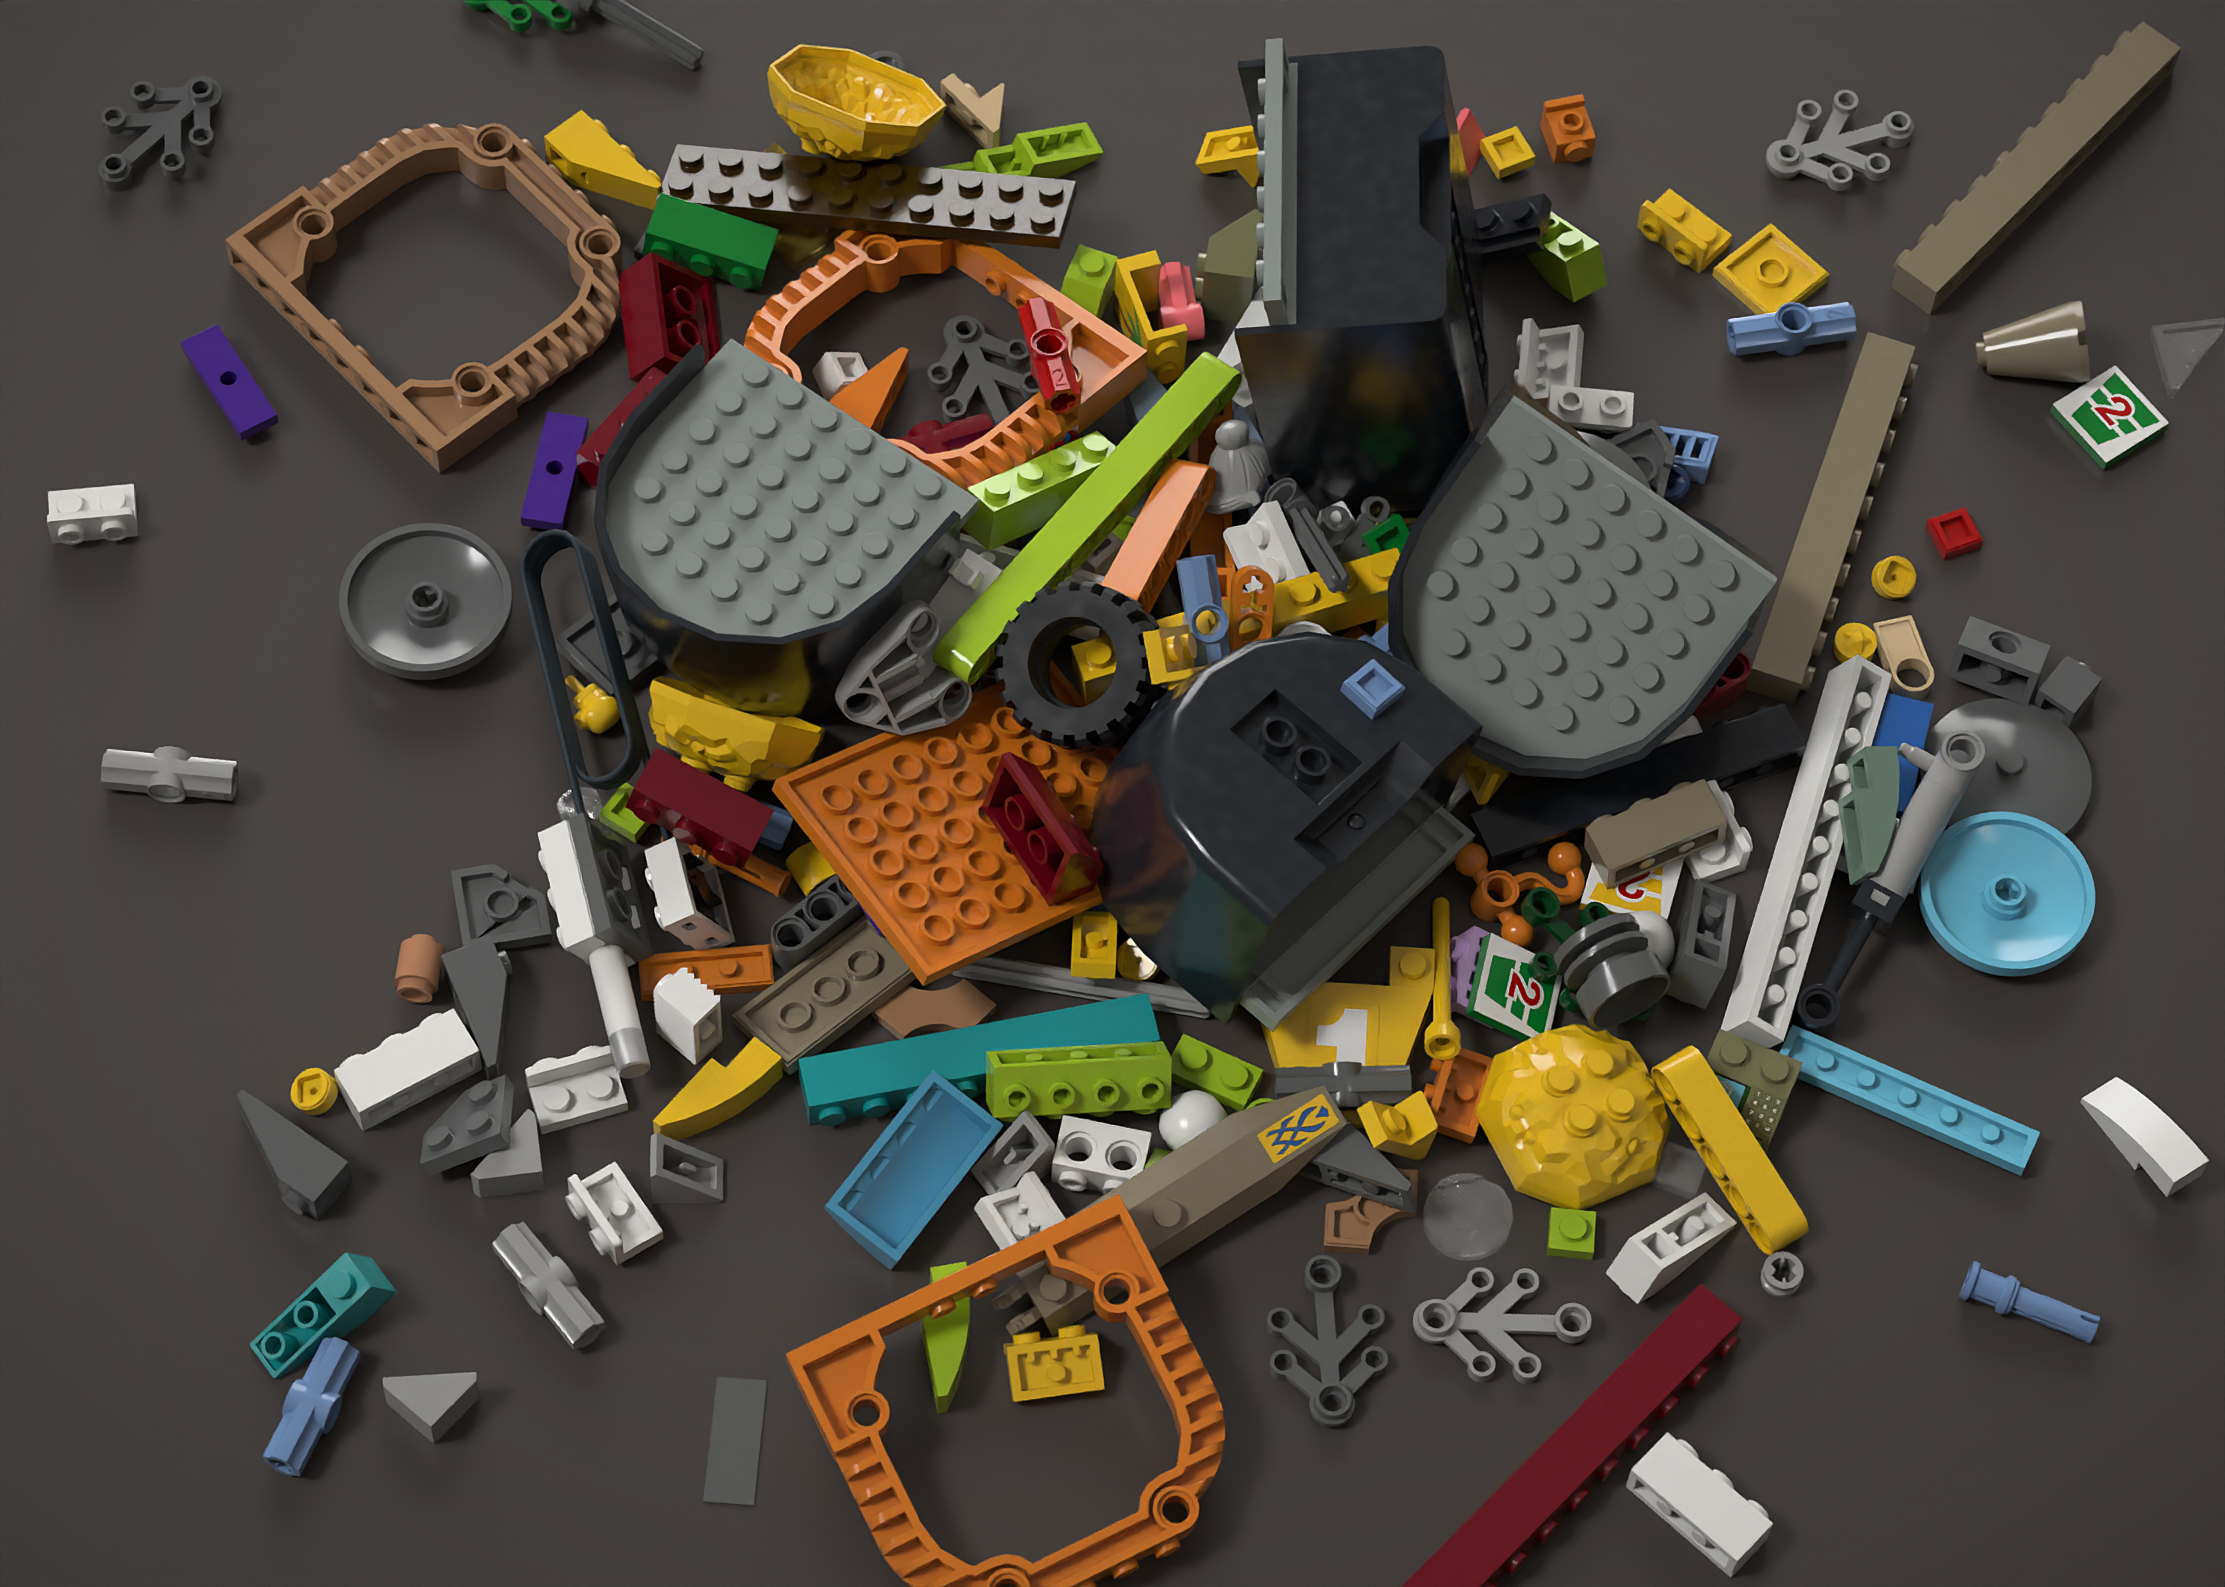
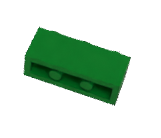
M660 192L646 231L642 254L647 255L652 252L689 268L699 275H711L730 281L739 288H752L761 291L774 253L779 230Z

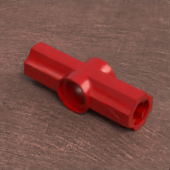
M1043 297L1028 299L1026 304L1018 308V319L1031 360V374L1037 380L1045 410H1050L1056 415L1071 413L1073 408L1081 404V393L1068 353V338L1061 330L1053 302H1048Z

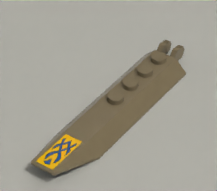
M1324 1085L1235 1112L1075 1214L1119 1194L1158 1269L1280 1191L1348 1123ZM1044 1260L1016 1273L1015 1275L1019 1282L991 1301V1304L997 1311L1009 1307L1015 1300L1026 1293L1034 1305L1026 1312L1010 1320L1006 1328L1011 1335L1025 1329L1041 1317L1049 1334L1053 1337L1058 1333V1328L1070 1326L1095 1310L1093 1305L1094 1293L1071 1281L1053 1277ZM1117 1286L1110 1287L1104 1292V1297L1109 1301L1125 1289Z

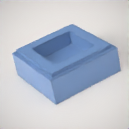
M1372 659L1344 681L1340 691L1373 720L1403 695L1405 687L1376 660Z

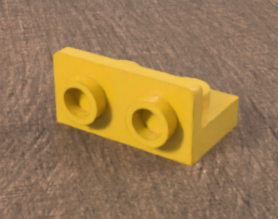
M1670 188L1655 203L1646 200L1641 205L1637 228L1642 231L1646 238L1659 243L1671 252L1678 262L1688 265L1699 274L1731 243L1732 234Z
M1188 625L1143 632L1152 685L1167 682L1169 691L1191 675L1209 666L1195 667L1194 659L1197 657V644L1194 635L1189 633Z
M1085 1325L1058 1328L1059 1336L1042 1339L1040 1331L1013 1334V1343L1003 1344L1004 1354L1007 1357L1012 1401L1017 1402L1105 1389L1098 1334L1086 1332Z

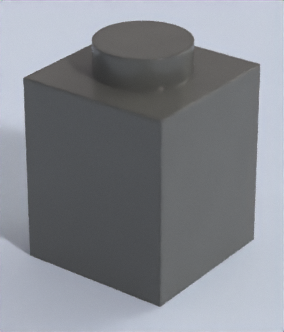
M2066 655L2039 688L2033 705L2052 714L2071 729L2094 701L2103 678L2095 674L2094 670L2087 664L2077 662Z

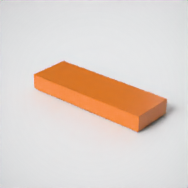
M770 944L659 953L638 962L642 1002L653 1001V992L658 982L667 974L671 973L674 975L680 968H687L688 973H694V979H700L701 984H707V990H713L714 995L760 992L774 984Z

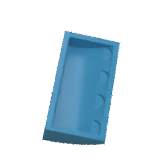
M932 1070L825 1205L824 1209L855 1241L891 1270L1004 1125Z

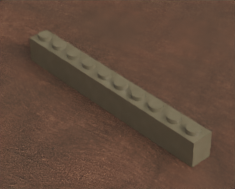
M2143 21L2131 33L2125 31L2114 44L2113 51L2108 56L2102 54L2097 58L2090 68L2089 75L2084 80L2078 78L2072 83L2065 94V99L2060 104L2054 102L2047 108L2041 118V123L2035 129L2031 126L2028 127L2018 139L2016 147L2011 152L2004 151L1995 161L1992 171L1986 177L1980 175L1972 183L1967 196L1962 201L1956 199L1950 204L1943 215V220L1937 226L1931 224L1924 230L1918 240V245L1912 251L1905 249L1899 255L1893 265V269L1896 272L1891 288L1931 315L2173 72L2181 48Z
M1871 332L1867 333L1759 645L1746 690L1793 705L1796 703L1800 690L1809 691L1816 667L1809 666L1812 655L1820 657L1828 634L1820 631L1823 621L1832 623L1839 602V598L1832 596L1835 586L1844 588L1851 564L1845 563L1844 559L1846 553L1855 555L1862 534V530L1855 528L1858 519L1867 520L1874 498L1866 495L1869 485L1878 487L1885 463L1878 462L1880 453L1889 454L1896 434V430L1889 428L1891 420L1900 421L1908 398L1900 395L1903 386L1912 387L1918 369V364L1911 363L1916 346Z

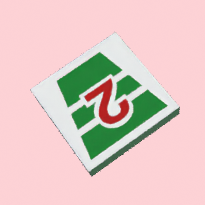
M2116 365L2052 404L2050 413L2102 470H2105L2164 433L2169 425V422Z
M1490 933L1483 937L1466 1015L1524 1042L1538 1034L1544 1033L1547 1029L1551 1030L1563 976L1553 975L1548 981H1536L1528 972V963L1536 954ZM1538 962V966L1542 970L1548 971L1545 964Z

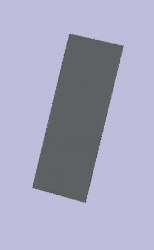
M717 1377L703 1502L754 1506L767 1380Z

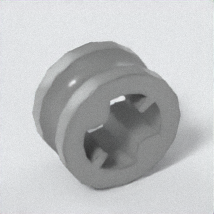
M1783 1251L1773 1253L1766 1259L1761 1271L1760 1280L1762 1287L1767 1293L1775 1297L1784 1298L1796 1293L1800 1286L1804 1273L1803 1265L1791 1253ZM1774 1267H1778L1779 1272L1782 1270V1267L1788 1269L1791 1272L1788 1279L1790 1282H1786L1785 1278L1782 1279V1282L1774 1279Z

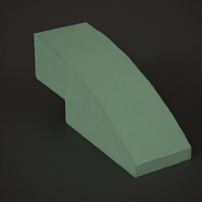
M1865 746L1847 760L1852 792L1838 801L1850 885H1859L1866 877L1869 878L1878 871L1887 852L1895 826L1899 802L1900 771L1897 746Z

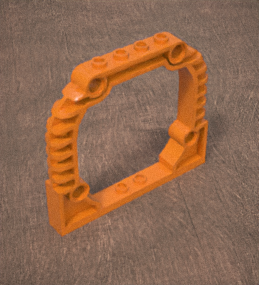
M851 229L846 230L834 240L835 252L831 255L826 254L818 261V265L805 270L797 281H791L783 287V291L780 294H774L766 301V305L753 316L746 333L744 345L745 348L802 384L800 368L787 357V354L802 337L865 290L879 293L887 292L899 284L901 276L924 273L941 274L951 265H954L985 286L991 294L1001 297L1016 307L1017 310L1026 304L1028 299L1043 297L1044 300L1053 302L1061 330L1068 338V353L1081 393V404L1073 408L1071 413L1056 415L1050 410H1045L1039 391L986 435L961 449L926 454L904 440L887 439L965 491L975 484L1045 454L1049 451L1051 445L1064 439L1070 430L1079 435L1147 380V351L986 242Z
M1119 1194L786 1353L787 1365L834 1461L837 1462L879 1550L892 1570L910 1587H1000L1003 1585H1012L1013 1587H1097L1096 1581L1111 1574L1117 1580L1136 1571L1140 1567L1137 1561L1153 1553L1156 1559H1160L1175 1552L1181 1547L1179 1541L1192 1533L1199 1515L1198 1501L1213 1481L1224 1450L1225 1419L1223 1408L1215 1385L1168 1296L1169 1290ZM1044 1260L1053 1277L1071 1281L1094 1293L1093 1305L1100 1318L1111 1323L1125 1322L1172 1410L1180 1439L1177 1465L1147 1484L1140 1497L1138 1512L1035 1563H1031L1021 1556L1003 1554L972 1566L942 1550L921 1524L882 1444L881 1438L885 1436L890 1424L888 1402L882 1394L875 1391L879 1372L886 1358V1345L882 1338L929 1315L933 1320L941 1318L957 1308L956 1302L970 1295L974 1299L985 1297L998 1289L997 1282ZM1110 1287H1121L1126 1290L1129 1299L1123 1304L1114 1305L1105 1299L1104 1292ZM862 1407H872L877 1410L880 1417L871 1426H861L854 1420V1414ZM1179 1503L1187 1510L1188 1517L1183 1522L1171 1523L1163 1516L1162 1509L1167 1504Z

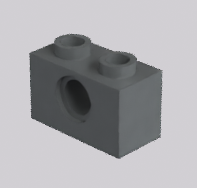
M1970 616L1956 648L1947 677L2028 706L2051 646Z

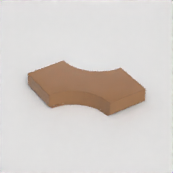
M963 978L960 982L949 988L936 991L920 990L907 985L871 1013V1017L901 1040L928 1032H943L985 1024L997 1012V1004Z
M1396 1168L1411 1183L1417 1203L1418 1170ZM1359 1195L1346 1201L1326 1204L1323 1252L1368 1255L1373 1237L1383 1226L1396 1219L1415 1217L1416 1210L1413 1214Z

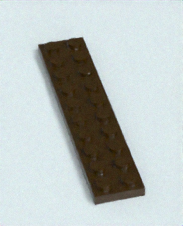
M677 144L656 201L661 192L746 220L1060 249L1077 195L1076 181Z

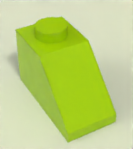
M1079 244L1064 277L1060 293L1101 320L1114 291L1116 260H1118V257Z

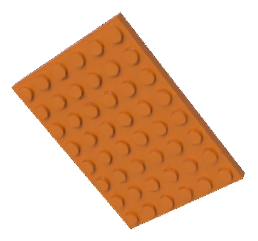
M1051 660L1050 680L1058 699L1072 707L1086 706L1081 695ZM1000 683L972 694V701L966 713L946 726L904 736L886 731L777 778L772 788L775 795L923 986L1103 903L1098 883H1096L1093 891L1049 907L983 810L982 804L1002 754L1011 752L1035 764L1043 777L1052 783L1057 797L1068 813H1071L1076 818L1079 829L1087 841H1089L1096 793L1110 765L1123 747L1118 745L1107 750L1096 748L1094 752H1081L1075 749H1066L1036 738L1030 734L1029 729L1021 727L1012 718L1014 710L1005 707L1000 697L1001 692L1005 691V686Z

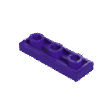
M218 324L180 342L183 353L241 441L279 423L276 412Z
M547 412L520 517L522 526L548 530H564L578 473L576 451L585 443L589 428L588 418Z

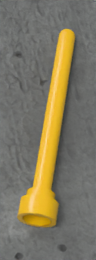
M1438 897L1432 904L1433 949H1435L1433 1022L1425 1031V1051L1434 1059L1447 1060L1455 1057L1460 1052L1461 1035L1458 1027L1451 1021L1450 904L1446 898Z

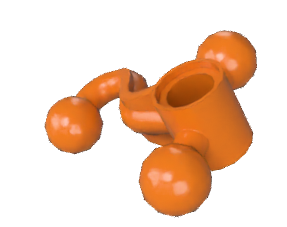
M1566 841L1552 846L1547 859L1550 869L1555 874L1566 876L1568 885L1565 888L1555 886L1545 877L1534 872H1524L1515 876L1502 870L1489 872L1487 869L1488 855L1486 850L1481 845L1473 842L1467 844L1454 860L1456 869L1462 875L1472 877L1477 884L1470 897L1472 912L1485 922L1500 920L1503 925L1501 937L1524 949L1533 943L1535 928L1528 924L1523 916L1517 915L1512 908L1513 904L1517 901L1519 893L1523 890L1531 891L1536 887H1545L1552 890L1559 898L1560 905L1564 906L1574 903L1579 899L1585 888V876L1580 867L1582 858L1580 850L1573 843ZM1487 890L1496 892L1501 897L1502 902L1493 900L1488 895Z

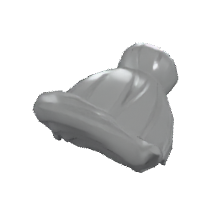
M1242 420L1226 421L1216 431L1215 439L1218 445L1212 452L1209 466H1213L1216 471V485L1205 510L1218 515L1259 504L1262 500L1259 493L1262 492L1266 479L1271 472L1265 445L1258 439L1249 437L1248 425Z

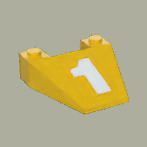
M1391 946L1386 972V986L1325 982L1273 1032L1260 1021L1274 1067H1322V1064L1330 1062H1360L1362 1066L1408 1065L1430 1012L1434 990L1435 949ZM1357 1110L1340 1111L1343 1117L1349 1120L1356 1128H1364Z

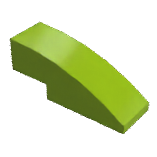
M966 1261L931 1267L930 1284L967 1267ZM970 1296L956 1302L957 1308L941 1318L933 1320L929 1315L921 1319V1335L938 1414L947 1413L957 1391L965 1365L970 1329Z

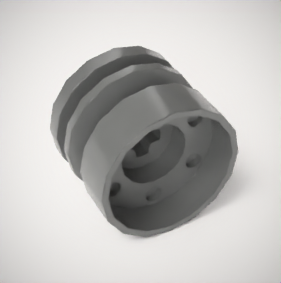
M1616 913L1585 926L1569 937L1553 956V964L1558 972L1564 975L1566 986L1572 990H1578L1576 1003L1589 1025L1596 1029L1621 1024L1639 1015L1656 1003L1671 985V977L1658 955L1652 951H1646L1648 948V938L1639 931L1640 925L1630 913Z

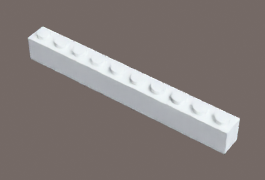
M1860 655L1854 656L1828 673L1721 1026L1722 1030L1766 1048L1779 1044L1785 1039L1843 843L1838 801L1852 792L1847 760L1865 746L1872 745L1892 678V674Z

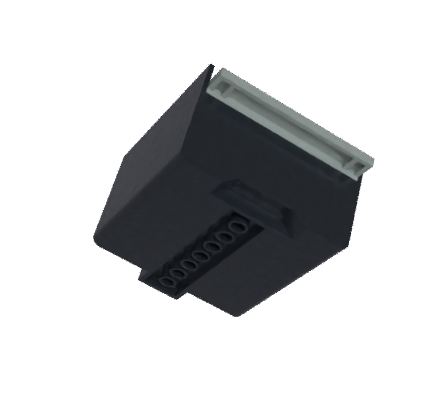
M1283 38L1266 39L1265 59L1238 61V71L1258 146V172L1260 177H1264V186L1257 187V204L1259 213H1263V223H1257L1256 232L1258 248L1263 250V260L1256 261V275L1258 286H1263V304L1270 326L1235 328L1234 336L1274 482L1283 478L1293 479L1319 506L1320 510L1343 500L1352 515L1361 514V505L1370 496L1384 498L1390 506V512L1423 510L1455 454L1489 408L1488 354L1483 325L1482 246L1444 55L1441 49L1434 45H1419L1287 57ZM1377 501L1370 505V514L1381 512V505Z

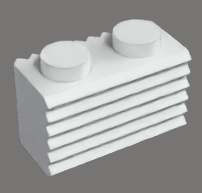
M680 968L674 975L670 973L664 976L658 982L653 992V1001H655L654 1013L656 1014L655 1021L657 1025L656 1032L694 1065L698 1064L722 1041L720 995H714L713 990H707V984H701L700 979H694V973H688L687 968Z

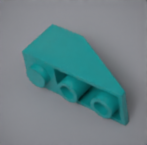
M346 1252L249 1345L272 1377L279 1379L313 1357L324 1337L342 1338L365 1323L397 1291L372 1258Z

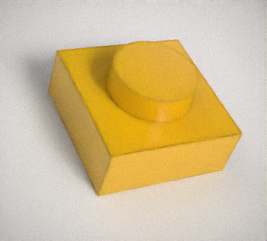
M1517 126L1481 139L1479 149L1498 179L1534 166L1536 156Z

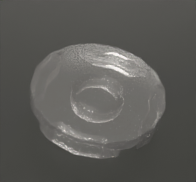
M1475 1173L1454 1174L1440 1180L1428 1195L1422 1213L1424 1231L1431 1244L1445 1256L1460 1261L1482 1260L1495 1254L1507 1242L1513 1223L1512 1204L1504 1189L1495 1182L1493 1185L1490 1181L1484 1180V1176Z

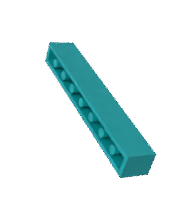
M1144 993L798 1059L799 1081L809 1126L816 1124L835 1126L848 1118L858 1116L877 1118L886 1115L890 1110L903 1108L932 1070L972 1099L977 1094L986 1092V1051L1160 1041V1036L1149 994Z

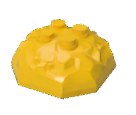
M799 44L772 63L767 73L773 106L793 133L800 137L802 148L812 154L823 155L827 153L842 160L864 162L875 159L889 160L893 156H900L909 152L925 141L943 116L946 104L923 79L851 49Z
M663 676L653 679L649 689L652 704L648 715L657 742L681 755V760L708 775H710L711 771L724 775L723 783L744 792H748L758 780L773 781L809 765L826 731L822 727L794 716L776 717L739 711L718 699L698 691L686 682Z
M1570 1024L1554 1030L1547 1029L1544 1033L1538 1034L1507 1051L1495 1055L1475 1111L1480 1125L1516 1191L1560 1208L1576 1210L1587 1209L1651 1182L1655 1178L1672 1124L1665 1109L1663 1096L1657 1089L1644 1061L1629 1041L1620 1040L1612 1036L1607 1030L1594 1031L1581 1024Z

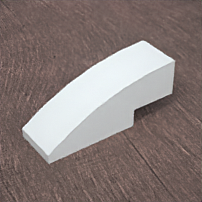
M2115 1077L2081 1099L2080 1103L2135 1170L2142 1166L2166 1197L2203 1174L2209 1160L2195 1143L2152 1101L2118 1077Z

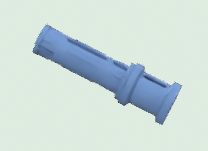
M1972 1262L1959 1294L1960 1299L1966 1301L1968 1298H1972L1995 1307V1313L2003 1315L2004 1313L2007 1315L2009 1312H2012L2044 1326L2074 1336L2088 1344L2091 1343L2097 1330L2100 1316L2081 1311L2043 1294L2033 1292L2020 1286V1281L2016 1280L2017 1278L2009 1275L2007 1278L1981 1269L1979 1262Z

